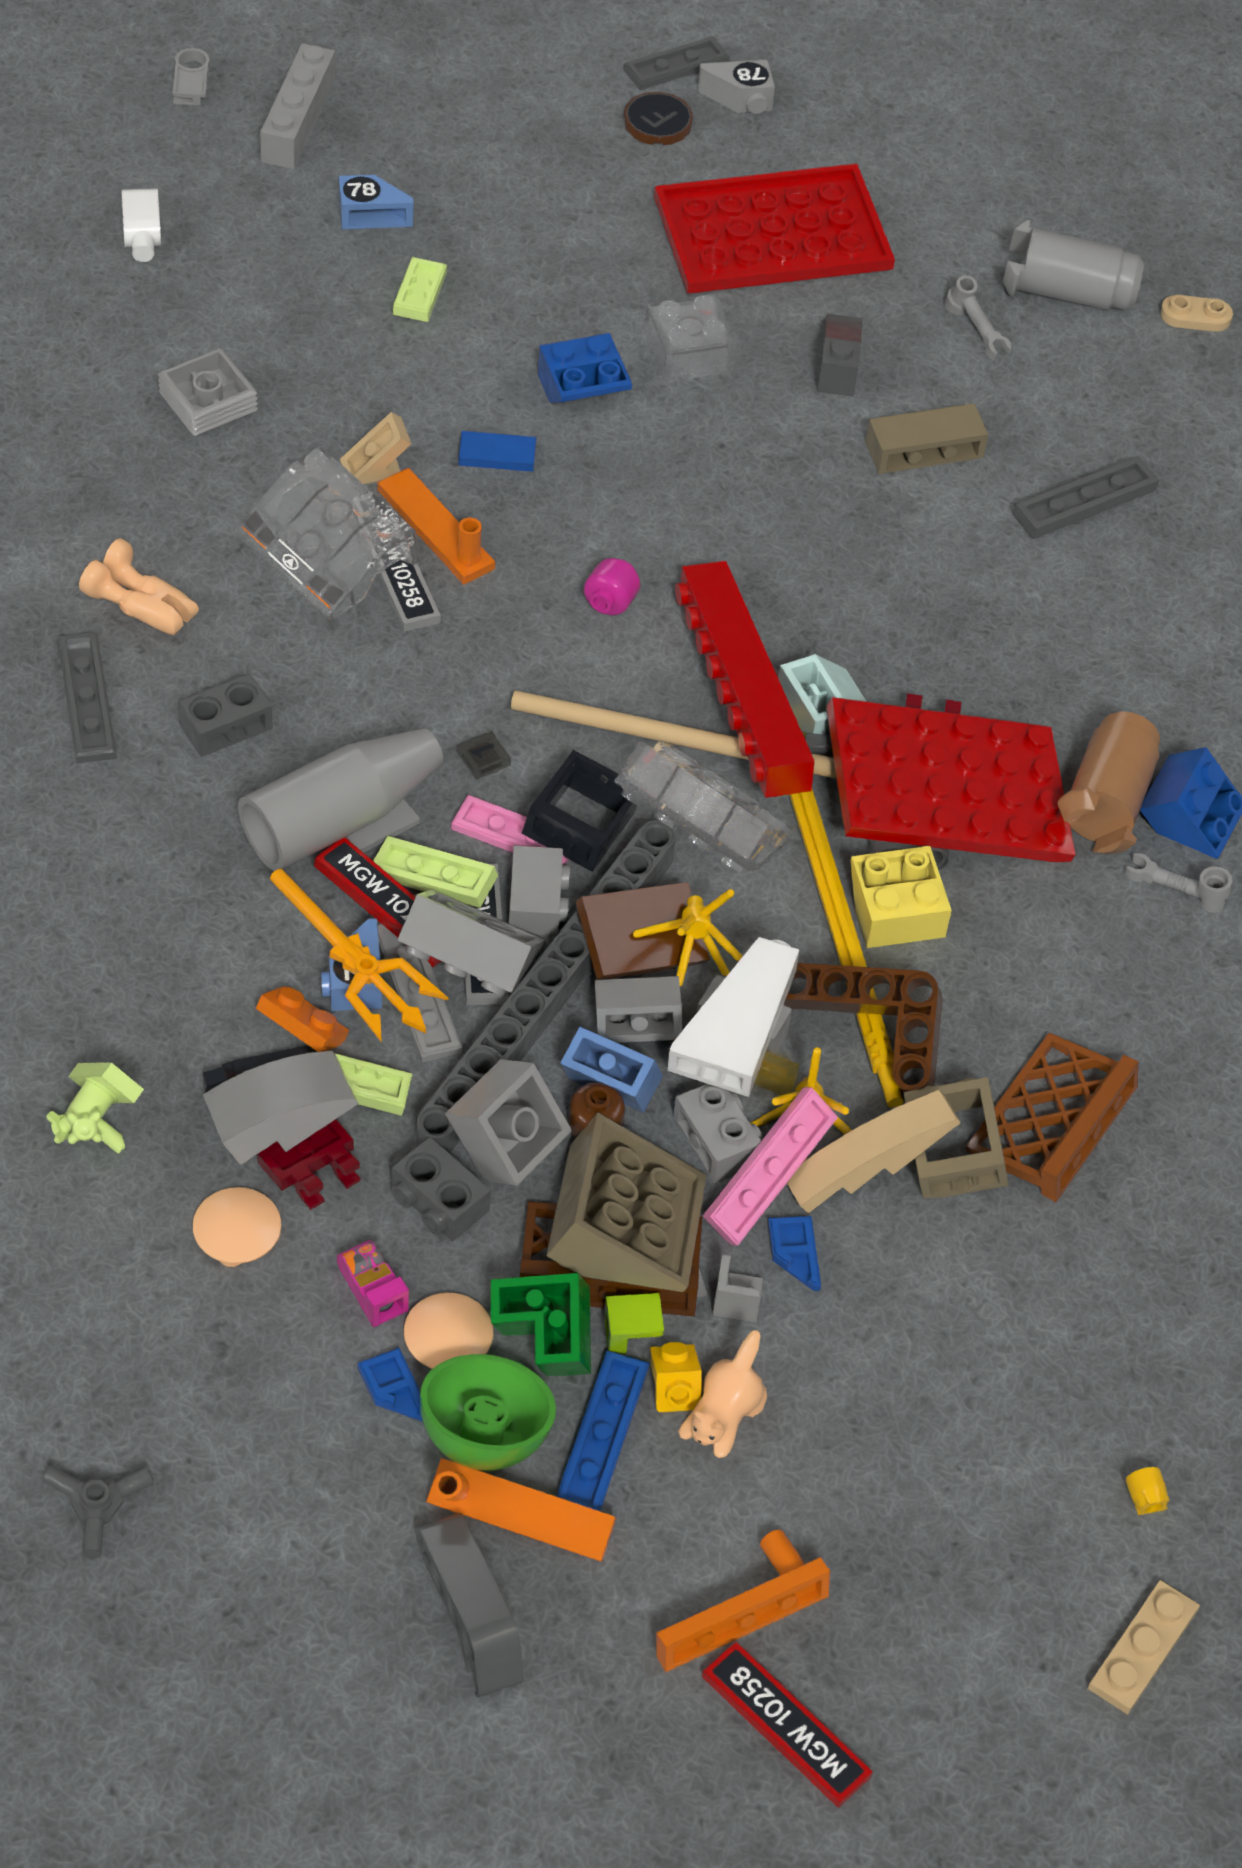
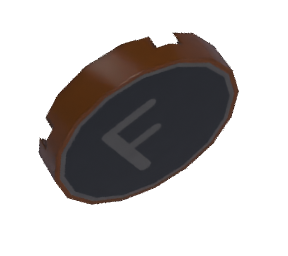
M648 92L634 97L626 105L624 121L626 130L633 138L645 144L663 143V145H672L682 141L690 133L693 114L688 104L677 96L663 92Z

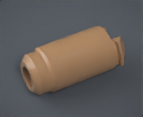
M1120 711L1111 713L1102 719L1100 726L1094 730L1071 791L1059 798L1057 803L1064 822H1068L1070 827L1082 837L1096 842L1093 852L1121 853L1135 845L1137 838L1131 832L1159 759L1160 735L1158 730L1145 717L1133 712Z

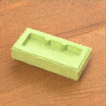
M412 257L393 305V315L428 322L447 274V264Z
M334 1053L340 1062L359 1105L402 1116L412 1073Z

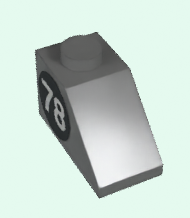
M767 60L700 64L697 87L699 93L738 113L751 112L759 114L764 111H772L775 85Z

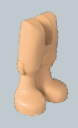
M122 538L116 539L108 548L103 563L93 560L87 565L79 581L80 591L89 597L106 599L119 604L120 609L126 615L134 617L164 633L175 635L183 627V621L189 622L198 613V605L179 589L161 578L148 575L143 576L132 566L133 548L131 544Z

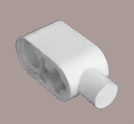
M158 189L122 190L125 247H132L134 259L140 262H147L154 257V246H161Z

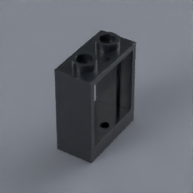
M573 750L530 806L521 834L547 848L563 849L564 857L593 872L635 814L644 787ZM568 787L616 812V815L603 832L555 807Z

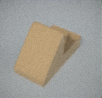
M390 412L340 458L350 486L381 481L401 471L396 458L412 443L400 416Z

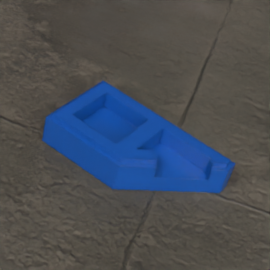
M812 1216L768 1218L767 1224L772 1261L811 1290L820 1291L821 1279Z
M400 1348L357 1363V1369L375 1405L422 1421L420 1411L421 1391Z

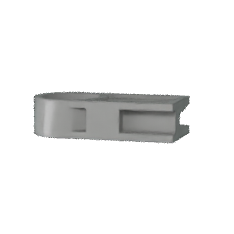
M187 48L181 50L176 55L172 96H174L173 104L201 105V97H206L210 60L205 51ZM188 61H196L203 64L201 67L192 69L182 66L183 63Z

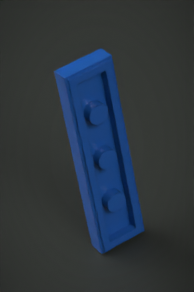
M607 1350L556 1497L601 1512L650 1363Z

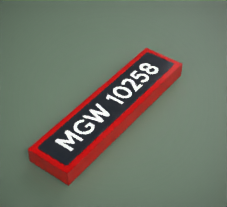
M346 838L337 841L315 858L314 867L397 938L399 937L416 898L413 894ZM432 956L427 960L432 968L441 962V960Z
M737 1642L703 1671L702 1678L837 1808L843 1805L872 1777L873 1771Z

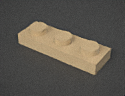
M1160 1580L1091 1680L1088 1689L1128 1715L1197 1613L1200 1605Z

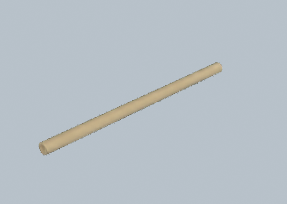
M517 690L514 691L512 697V710L749 760L747 756L741 755L738 737ZM811 753L815 760L813 774L837 779L834 758Z

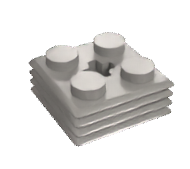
M221 348L158 373V387L160 388L158 392L194 436L258 410L256 406L258 404L256 401L258 399L256 396L257 391Z

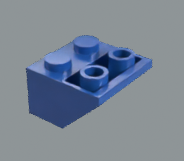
M610 333L539 346L538 377L549 403L566 402L632 389V382Z
M1207 747L1168 755L1147 793L1140 811L1157 834L1218 859L1242 815V796Z

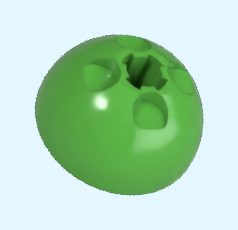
M462 1355L438 1364L425 1377L420 1393L422 1421L434 1445L452 1461L475 1470H501L526 1460L544 1443L551 1431L556 1416V1404L553 1394L547 1384L536 1373L520 1363L494 1355Z

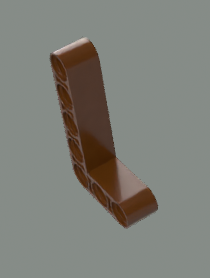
M797 963L793 979H806V987L798 994L788 993L784 1006L791 1009L897 1016L892 1068L894 1081L903 1094L904 1092L922 1089L925 1086H934L943 998L938 983L931 974L919 970ZM841 980L848 983L847 991L843 995L838 997L828 995V990L832 983ZM885 983L890 986L889 993L882 999L876 1000L869 996L871 989L877 984ZM920 986H927L932 989L931 996L924 1002H915L911 999L912 992ZM915 1027L928 1029V1035L921 1043L914 1044L907 1041L908 1033ZM912 1068H920L924 1071L923 1079L916 1085H908L903 1082L904 1074Z

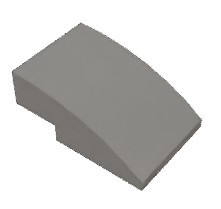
M333 1051L306 1053L269 1062L245 1071L203 1094L223 1145L240 1165L276 1141L287 1152L359 1104Z

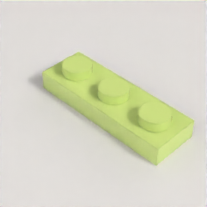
M387 836L373 860L403 886L423 892L434 889L465 904L479 908L482 906L498 877L496 868L493 865Z

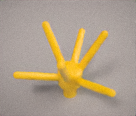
M728 889L707 906H704L703 899L700 896H691L687 900V907L683 910L681 919L633 931L635 938L677 928L678 935L683 936L686 934L676 975L679 976L680 986L684 982L694 939H703L713 960L724 976H727L730 971L712 937L736 961H740L743 957L711 923V913L734 896L733 889Z
M819 1047L813 1049L808 1077H805L797 1085L795 1092L772 1099L773 1105H784L750 1122V1124H755L759 1128L781 1117L804 1087H812L831 1109L843 1115L849 1113L848 1107L824 1095L823 1087L817 1081L821 1049ZM839 1117L833 1123L844 1135L852 1131Z

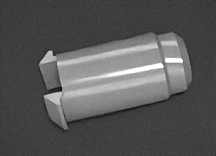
M1026 220L1014 229L1009 251L1023 253L1026 256L1024 264L1007 261L1002 283L1010 296L1014 297L1015 290L1105 310L1111 307L1127 310L1135 305L1144 270V262L1139 254L1126 252L1120 246L1030 228V220Z

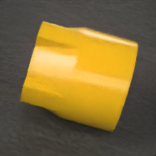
M1142 1468L1126 1477L1125 1481L1138 1515L1168 1509L1167 1502L1170 1500L1159 1468Z

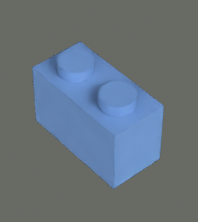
M579 1027L560 1063L569 1079L582 1085L597 1082L608 1085L619 1091L625 1105L642 1113L645 1112L663 1077L654 1059L582 1027Z

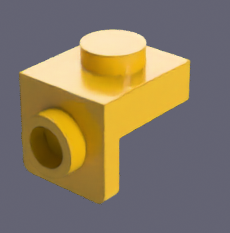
M669 1342L663 1346L650 1347V1365L655 1381L656 1410L658 1412L693 1411L701 1400V1367L694 1344L685 1345L680 1342Z

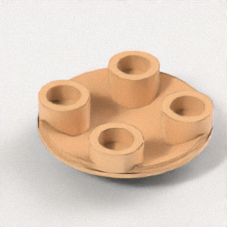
M227 1188L215 1192L200 1204L193 1218V1234L197 1244L207 1255L220 1261L225 1266L235 1267L241 1263L261 1258L275 1246L281 1236V1217L275 1204L264 1194L248 1188Z
M438 1293L426 1297L411 1309L404 1324V1339L413 1357L423 1365L433 1369L438 1364L454 1357L469 1354H487L493 1341V1325L485 1308L474 1299L458 1293Z

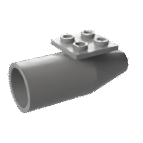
M426 728L346 744L241 797L238 801V812L243 830L258 857L273 871L280 868L285 869L343 838L348 839L364 853L384 843L387 836L395 837L420 824L419 816L407 804L404 798L442 765L443 753L435 736Z

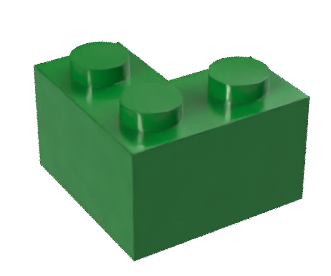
M579 1273L491 1279V1324L501 1335L535 1334V1364L546 1376L591 1374L590 1286Z

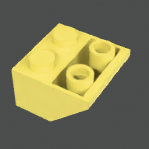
M930 846L851 856L855 913L866 948L946 937L952 910Z

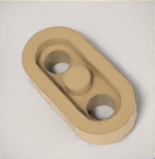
M1172 295L1163 301L1160 315L1164 322L1173 327L1223 331L1231 324L1233 310L1226 302L1220 299Z

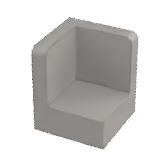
M722 1254L713 1316L757 1322L763 1278L728 1273L731 1256Z

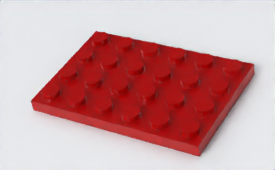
M857 163L659 185L654 188V199L687 294L894 269L895 257Z
M832 697L826 708L845 837L930 846L1047 862H1071L1075 857L1070 824L1064 822L1057 804L1059 798L1064 795L1052 727Z

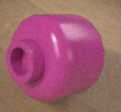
M616 558L604 559L597 564L584 584V595L588 603L596 611L610 616L620 615L627 610L637 596L641 587L640 578L635 568L629 562Z

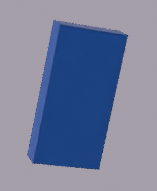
M462 431L459 466L533 472L536 437Z

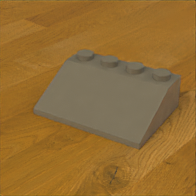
M597 1112L570 1145L546 1256L555 1260L561 1266L579 1273L583 1277L684 1292L689 1285L707 1175Z

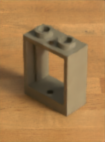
M988 1077L980 1079L966 1078L957 1083L936 1087L925 1086L919 1090L904 1092L905 1103L940 1090L954 1112L983 1107L991 1151L927 1162L925 1151L918 1155L915 1160L923 1199L943 1198L1009 1186Z

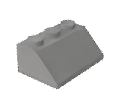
M434 889L417 894L397 941L407 945L405 951L423 960H429L430 956L445 962L443 968L446 971L466 978L468 973L483 980L482 987L499 995H505L506 991L514 992L528 974L545 942L542 938Z

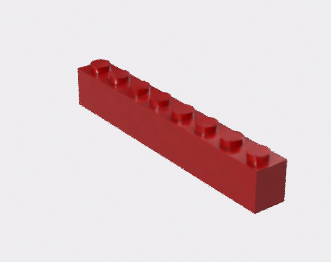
M727 561L682 566L681 582L675 585L676 600L679 606L684 605L687 627L689 630H694L698 653L705 655L708 676L716 681L719 703L721 705L725 704L727 707L730 729L736 730L738 733L741 755L747 756L749 759L752 781L759 783L765 798L812 791L815 760Z

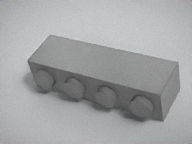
M301 44L260 131L261 162L295 169L334 84L335 50Z

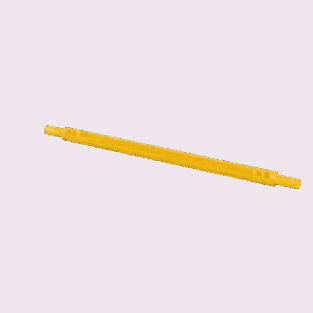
M813 789L810 792L790 794L789 796L840 965L867 967ZM872 988L869 996L877 1000L874 988ZM855 1013L864 1044H866L865 1048L874 1074L878 1073L887 1106L890 1108L898 1107L903 1104L904 1100L901 1090L893 1079L894 1053L882 1015Z

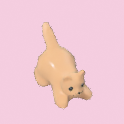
M753 1330L748 1334L733 1360L721 1359L713 1364L704 1377L703 1397L678 1431L682 1439L693 1437L696 1442L704 1446L713 1444V1453L718 1458L726 1457L731 1451L742 1418L744 1416L754 1417L762 1412L767 1400V1389L763 1385L760 1376L751 1367L760 1344V1332L758 1330Z

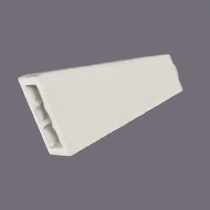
M758 937L674 1040L669 1051L667 1071L749 1097L796 973L799 949L793 948L781 940H768Z

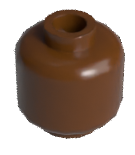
M600 1082L588 1083L575 1091L569 1104L568 1124L575 1138L588 1125L597 1112L623 1127L625 1104L619 1091Z

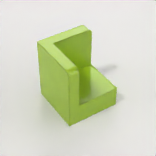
M659 1293L606 1296L604 1324L608 1351L623 1355L627 1352L628 1339L661 1337L663 1335L664 1324Z

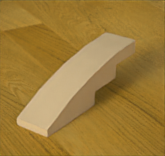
M940 1090L934 1091L870 1120L822 1148L800 1165L787 1184L800 1207L810 1213L842 1187L852 1194L884 1168L894 1175L961 1122Z

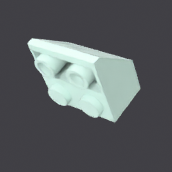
M816 654L780 665L778 679L804 738L806 733L830 735L826 706L832 697L867 702L845 668Z

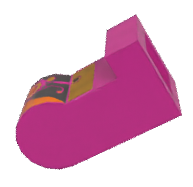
M368 1240L337 1254L339 1270L373 1328L408 1311L409 1289L401 1277L396 1278L389 1265L384 1262L379 1249L373 1241ZM394 1302L390 1309L380 1312L381 1307Z

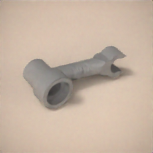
M961 276L958 278L955 286L949 290L944 302L945 308L956 315L968 314L983 338V344L986 348L985 353L990 359L994 360L997 355L994 347L1001 348L1008 355L1011 350L1010 341L1006 337L1001 336L1000 332L995 331L976 300L975 292L978 287L976 280L970 276Z
M1134 853L1132 862L1142 866L1143 869L1126 866L1125 875L1129 879L1136 882L1145 881L1163 886L1166 885V887L1171 889H1177L1200 898L1201 906L1208 912L1216 913L1224 908L1225 899L1231 893L1232 876L1226 869L1213 866L1204 869L1198 881L1160 868L1157 863L1141 853Z

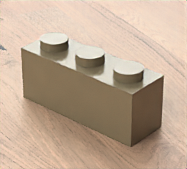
M972 403L869 419L865 443L878 474L984 458L988 433L975 404Z

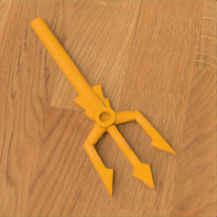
M283 869L275 870L270 876V881L333 946L330 950V958L343 963V969L355 973L345 993V997L382 1043L380 1014H372L357 995L365 984L373 983L401 1012L402 1023L426 1033V1027L419 1007H410L379 974L400 969L420 986L419 994L448 1000L449 997L403 957L377 960L370 954L368 946H362L358 933L347 937Z

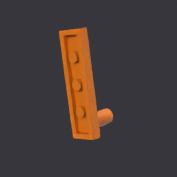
M406 468L377 482V490L463 585L495 570V561L481 547V522L469 517L462 519L459 523L410 468Z
M443 1458L440 1460L426 1501L447 1510L461 1513L462 1515L601 1562L603 1561L617 1520L615 1516L464 1467Z
M774 1530L768 1533L761 1540L760 1547L780 1576L657 1632L656 1657L665 1673L829 1597V1568L821 1557L805 1563L782 1530Z

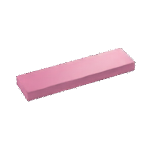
M804 1087L703 1215L725 1241L733 1246L740 1244L838 1118L835 1112L812 1087Z

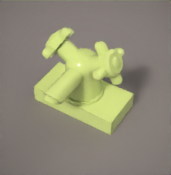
M78 1063L68 1077L77 1083L81 1089L68 1106L64 1115H57L51 1111L46 1116L48 1121L52 1123V1131L55 1134L54 1141L59 1144L68 1139L70 1144H75L80 1140L87 1141L92 1139L96 1143L103 1141L116 1153H120L125 1148L123 1137L104 1121L102 1117L112 1104L135 1103L144 1089L113 1063Z

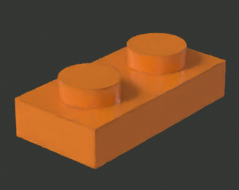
M283 986L262 994L256 1006L258 1011L317 1052L328 1051L340 1046L346 1040L349 1029L338 1023L333 1014L318 1009L305 1000L301 992L290 987Z

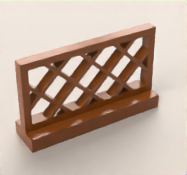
M1048 1033L994 1107L997 1122L1000 1121L1001 1124L998 1125L999 1135H1004L1008 1148L1002 1149L1006 1172L1041 1187V1194L1057 1202L1137 1089L1139 1061L1123 1055L1120 1061L1117 1062L1052 1033ZM1053 1047L1067 1055L1070 1062L1048 1066L1045 1057ZM1093 1068L1107 1072L1103 1079L1090 1082L1085 1081L1082 1073L1083 1070ZM1075 1073L1078 1084L1061 1088L1056 1087L1053 1077ZM1046 1078L1050 1090L1033 1094L1027 1093L1025 1084L1028 1080ZM1083 1095L1086 1102L1083 1107L1065 1111L1061 1099ZM1054 1101L1058 1113L1036 1117L1032 1105ZM1025 1106L1029 1119L1007 1123L1004 1116L1007 1109ZM986 1121L982 1123L966 1145V1152L976 1154L991 1151V1149L981 1145L986 1137H988ZM1063 1124L1065 1129L1063 1136L1044 1139L1041 1131L1042 1127ZM1034 1130L1037 1142L1015 1146L1011 1134ZM1042 1152L1045 1160L1041 1167L1036 1170L1022 1164L1020 1157Z

